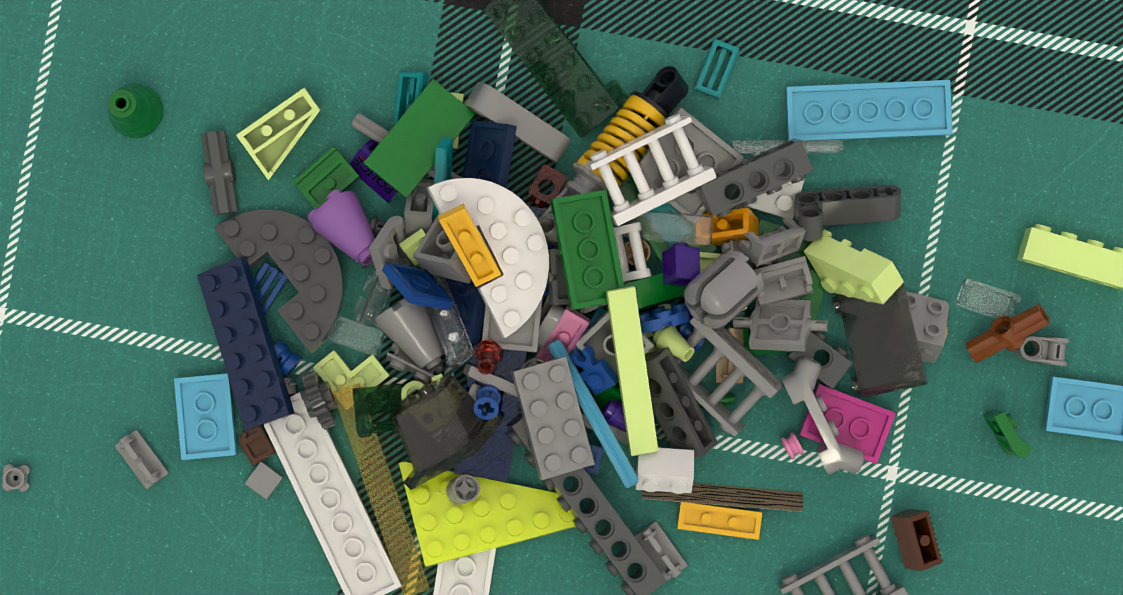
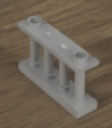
M693 317L690 323L694 326V332L686 339L687 343L694 348L702 338H707L714 345V351L692 375L680 364L682 361L680 358L673 357L695 399L719 421L720 427L726 433L732 434L735 437L746 427L740 419L762 396L767 395L771 399L784 384L724 327L710 328L705 324H701ZM722 357H727L734 364V370L711 394L700 381ZM742 376H747L754 383L755 388L731 413L720 400Z
M868 534L856 539L854 546L798 576L796 573L786 576L781 580L783 584L778 586L782 594L790 591L792 595H804L800 585L815 579L823 595H835L824 573L839 566L853 594L866 595L848 561L863 553L881 587L879 590L881 593L878 595H908L901 584L895 585L890 582L872 548L879 544L880 541L874 535L869 537Z

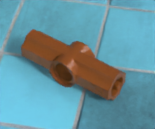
M1039 303L1013 318L1009 316L998 317L991 324L990 330L965 344L972 359L978 363L1004 348L1008 351L1019 349L1024 344L1027 336L1048 326L1051 322L1044 308Z

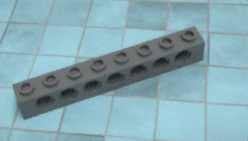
M521 413L507 424L511 430L508 435L517 447L519 445L523 446L527 452L524 457L533 468H536ZM584 468L542 480L549 490L554 488L560 497L556 500L564 511L568 512L570 510L575 516L573 523L582 534L586 532L592 539L589 545L598 556L602 553L608 562L605 563L606 568L614 577L618 575L624 583L620 586L627 595H650L667 581ZM568 476H573V487L565 490L563 487L564 479ZM589 498L590 507L586 511L581 512L579 509L581 500ZM604 519L606 521V528L603 532L597 533L595 530L596 523ZM617 541H621V551L618 554H612V545ZM632 563H637V572L632 576H628V567Z

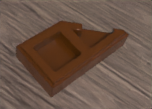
M263 426L250 430H245L243 427L239 444L252 466L276 453Z

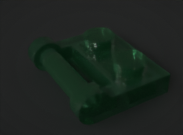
M401 383L352 389L356 431L359 437H370L374 433L394 431L395 433L407 431L408 420L404 417ZM390 412L391 420L373 423L369 421V415Z

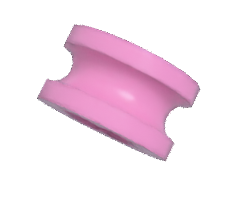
M793 432L789 434L788 438H780L791 460L795 459L796 454H804Z

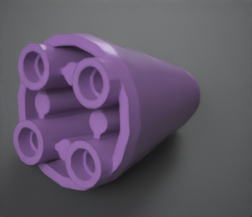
M339 189L332 191L326 197L327 201L323 205L309 213L308 220L311 222L312 228L356 262H360L363 266L372 263L373 259L369 247L375 240V236L358 196L353 191L341 192Z

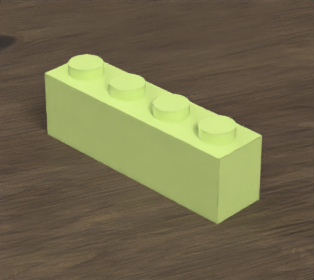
M1035 224V227L1025 229L1017 260L1123 290V248L1114 247L1113 250L1103 248L1104 243L1091 239H1088L1087 243L1078 241V236L1068 232H1061V235L1051 233L1050 227Z

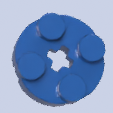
M686 303L670 306L671 309L659 306L649 309V312L639 314L641 332L662 330L665 326L672 325L673 327L689 321L690 316Z

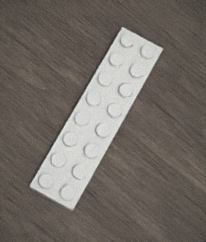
M300 392L291 396L290 399L295 414L264 424V427L344 594L385 595L401 587L402 583L328 429H322L317 417L310 418Z

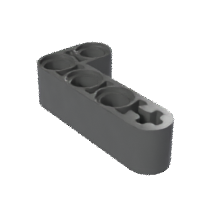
M894 185L803 191L797 193L794 198V221L800 228L803 227L806 230L803 237L805 241L821 239L823 237V226L892 221L900 217L901 189Z

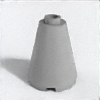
M403 299L398 305L393 308L390 307L375 319L377 326L421 369L427 367L428 370H431L443 362L440 357L444 355L427 306L410 304L406 299Z

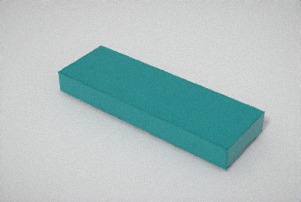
M442 137L436 146L434 184L451 180L453 140L450 137ZM433 201V222H434V220L436 219L437 215L439 214V211H438V209H437V207H436V205H435V203H434V201Z

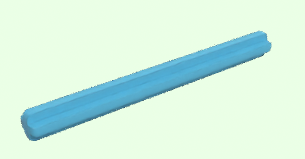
M556 340L548 345V350L553 359L563 356L567 358L578 403L624 486L630 488L639 482L636 473L585 382L579 375L562 341Z

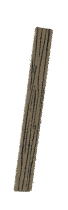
M693 483L691 493L675 494L673 492H647L642 490L643 499L803 511L802 492L697 483Z

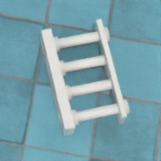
M680 114L670 116L664 120L665 125L609 152H606V150L598 151L590 156V161L584 163L587 169L594 170L598 168L615 204L613 206L614 211L610 212L614 225L619 226L717 178L712 167L698 164L684 132L683 126L692 122L691 117L680 116ZM670 132H673L688 166V174L679 179L677 176H674L658 141V138ZM648 144L664 179L662 182L663 187L656 190L649 188L633 150ZM621 156L624 157L639 191L638 199L630 203L624 199L608 164Z

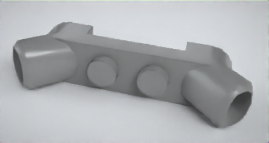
M801 357L797 361L794 372L781 377L793 404L804 400L825 442V444L816 449L828 475L840 469L856 474L863 465L864 453L862 450L837 441L835 436L840 434L833 419L827 421L823 413L828 410L821 395L816 397L813 392L822 367L814 359Z

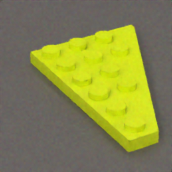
M408 462L399 463L425 567L576 527L573 523L575 516L570 510L565 512L556 499L560 497L558 493L473 476L477 479L480 486L479 495L471 502L457 505L452 503L447 497V485L454 478L466 474Z

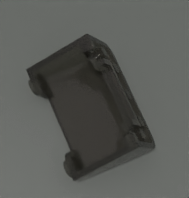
M904 283L884 304L867 302L854 297L849 298L841 294H837V297L832 298L835 313H841L851 352L856 377L851 378L855 394L860 393L861 398L928 385Z

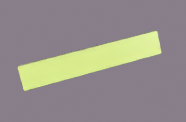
M634 286L607 290L606 296L629 454L635 456L658 451L636 290Z

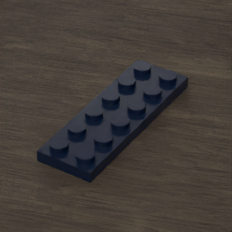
M239 257L197 274L244 429L250 430L295 414L247 258Z

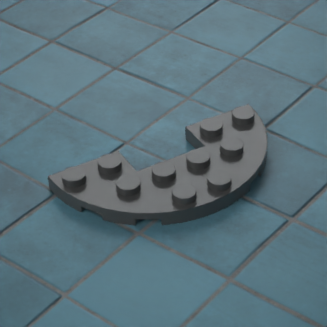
M254 210L241 213L214 227L237 258H247L250 269L268 255L276 262L299 292L280 307L278 311L309 352L313 354L333 331L344 301L343 269L331 243L312 228L311 223L305 219L278 210Z

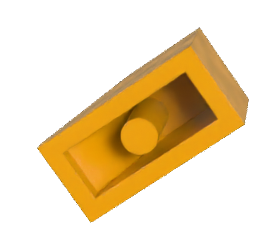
M748 207L734 209L730 214L719 218L708 213L702 214L696 222V241L722 246V243L728 242V240H750L745 236V233L751 231L759 236V219Z

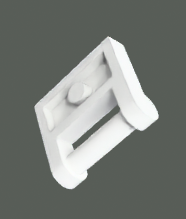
M640 222L614 227L623 282L650 277L651 272L650 268L646 266L639 233L642 230ZM622 234H629L636 271H629Z

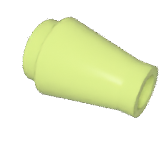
M665 326L662 330L656 331L653 341L658 349L669 347L672 355L684 362L692 357L694 348L687 343L674 326Z

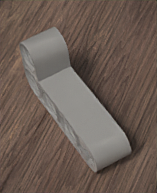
M478 82L464 103L475 114L488 119L492 123L517 126L515 138L555 163H558L571 142V139L485 83Z

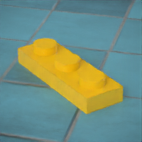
M464 203L438 215L443 229L476 287L501 276L497 263Z
M680 502L677 529L759 540L762 512L701 503Z

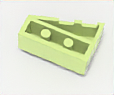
M303 88L236 136L269 180L321 109L307 89Z
M825 229L823 230V237L813 241L804 250L805 255L821 279L822 287L829 293H837L849 298L854 297L867 302L884 304L904 282L892 261L865 248L861 252L851 248V242L846 239L842 242L832 239L831 232Z

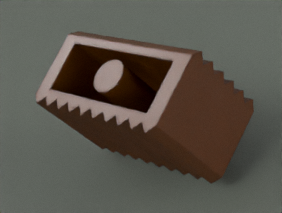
M908 509L891 516L905 569L924 571L941 564L943 561L940 558L942 554L939 553L940 549L937 548L939 544L936 543V533L933 532L934 528L931 527L933 523L930 522L931 517H929L930 512Z

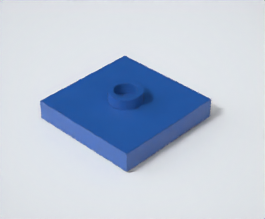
M386 263L382 269L408 303L450 310L454 302L427 270L394 263Z

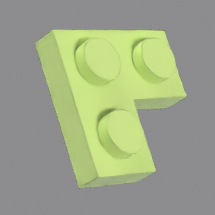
M334 350L313 367L324 382L328 381L332 392L346 410L390 376L374 354L351 370L336 350Z

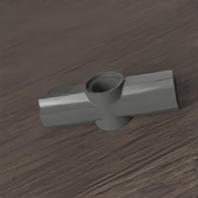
M213 131L201 134L206 162L203 166L207 186L210 187L214 215L238 212L234 187L236 174L233 161L229 156L226 131Z

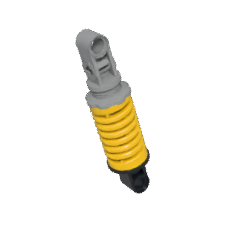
M666 66L660 69L642 93L637 91L630 93L622 109L616 113V117L610 120V125H607L603 129V133L597 136V141L590 145V150H586L580 159L573 163L571 167L576 175L572 181H568L565 184V188L556 198L606 190L607 197L612 199L599 169H587L584 163L590 161V156L598 151L606 150V152H609L666 124L664 120L669 117V114L688 93V85L675 67ZM648 144L633 150L637 161L646 152V148H649ZM623 156L608 163L619 188L621 186L620 180H626L628 178L627 172L630 173ZM550 205L538 221L544 232L546 242L554 246V249H558V240Z

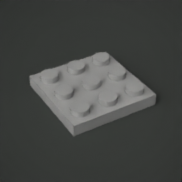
M678 107L673 114L691 117L692 122L683 126V129L698 164L712 167L716 174L740 163L744 159L742 155L683 108ZM673 132L658 138L674 176H677L679 179L687 175L688 166ZM648 148L638 163L649 188L656 190L663 187L662 182L664 179L650 148ZM697 188L666 202L694 224L706 210Z

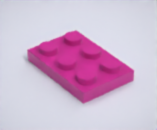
M817 384L814 394L816 397L821 395L828 409L823 413L827 421L833 419L840 434L835 436L837 441L862 450L864 460L877 464L896 413ZM808 409L799 435L825 444Z

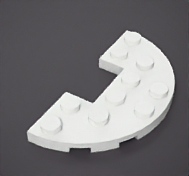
M458 178L426 187L440 214L464 203L475 225L478 227L501 272V276L478 287V290L502 338H506L531 317L541 301L546 288L549 272V253L546 238L539 221L531 209L518 196L493 182L474 178Z

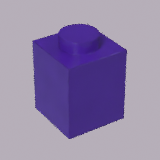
M675 243L671 248L662 252L663 284L686 287L689 282L701 273L700 248L689 247L688 243Z

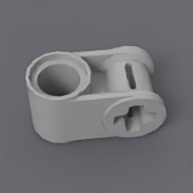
M1027 336L1024 344L1013 352L1021 360L1067 366V362L1064 361L1066 344L1069 343L1070 339ZM1028 341L1034 347L1032 354L1029 356L1024 352V345Z

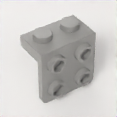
M898 290L894 297L891 325L883 340L882 350L898 356L903 355L915 358L921 362L935 363L944 347L949 310L948 302Z

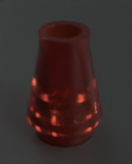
M484 340L475 347L474 354L478 364V371L485 375L492 373L494 367L501 359L502 349L495 341Z

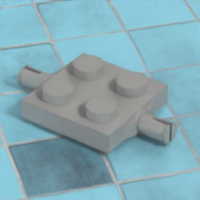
M756 298L755 310L751 316H735L733 327L750 328V349L805 352L810 332H827L828 320L811 319V300H784L759 307Z

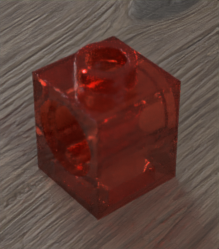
M543 164L528 191V194L532 196L530 201L542 208H545L546 205L550 206V200L555 199L560 194L568 177ZM543 181L552 182L555 187L553 193L550 195L541 194L539 192L540 183Z

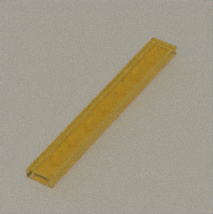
M360 383L333 391L332 393L393 568L402 585L400 587L403 595H415L430 590L424 567Z

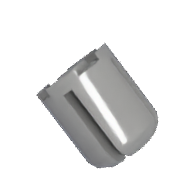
M729 250L727 253L721 254L686 286L684 298L687 309L701 324L714 329L724 327L763 291L764 281L761 273L756 275L753 269L746 263L749 260L747 256L738 251Z

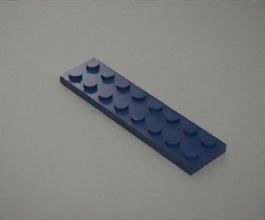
M472 121L462 178L482 179L506 188L517 126ZM445 278L443 289L451 297L454 304L450 310L439 309L436 326L438 337L479 345L486 304L478 287L484 284L476 287L472 279L470 283H464Z

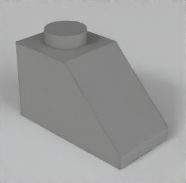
M422 179L406 199L404 211V233L406 239L421 228L426 234L433 224V199L426 187L433 185L434 180Z

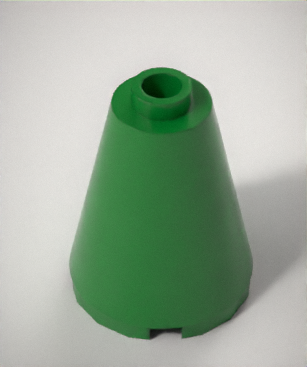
M129 84L118 89L110 96L108 101L109 119L119 133L131 138H142L152 134L163 118V104L156 92L148 86Z

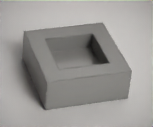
M261 461L244 484L267 500L284 477Z

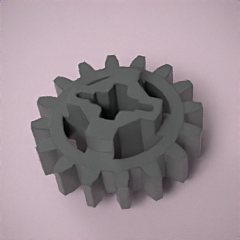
M315 370L302 374V384L305 390L301 391L300 395L310 418L317 417L318 423L321 424L324 430L337 425L336 415L333 410L338 408V404L328 381L322 383Z

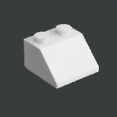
M658 448L656 452L638 455L636 475L639 482L635 485L636 490L673 492L675 494L691 493L694 480V450Z

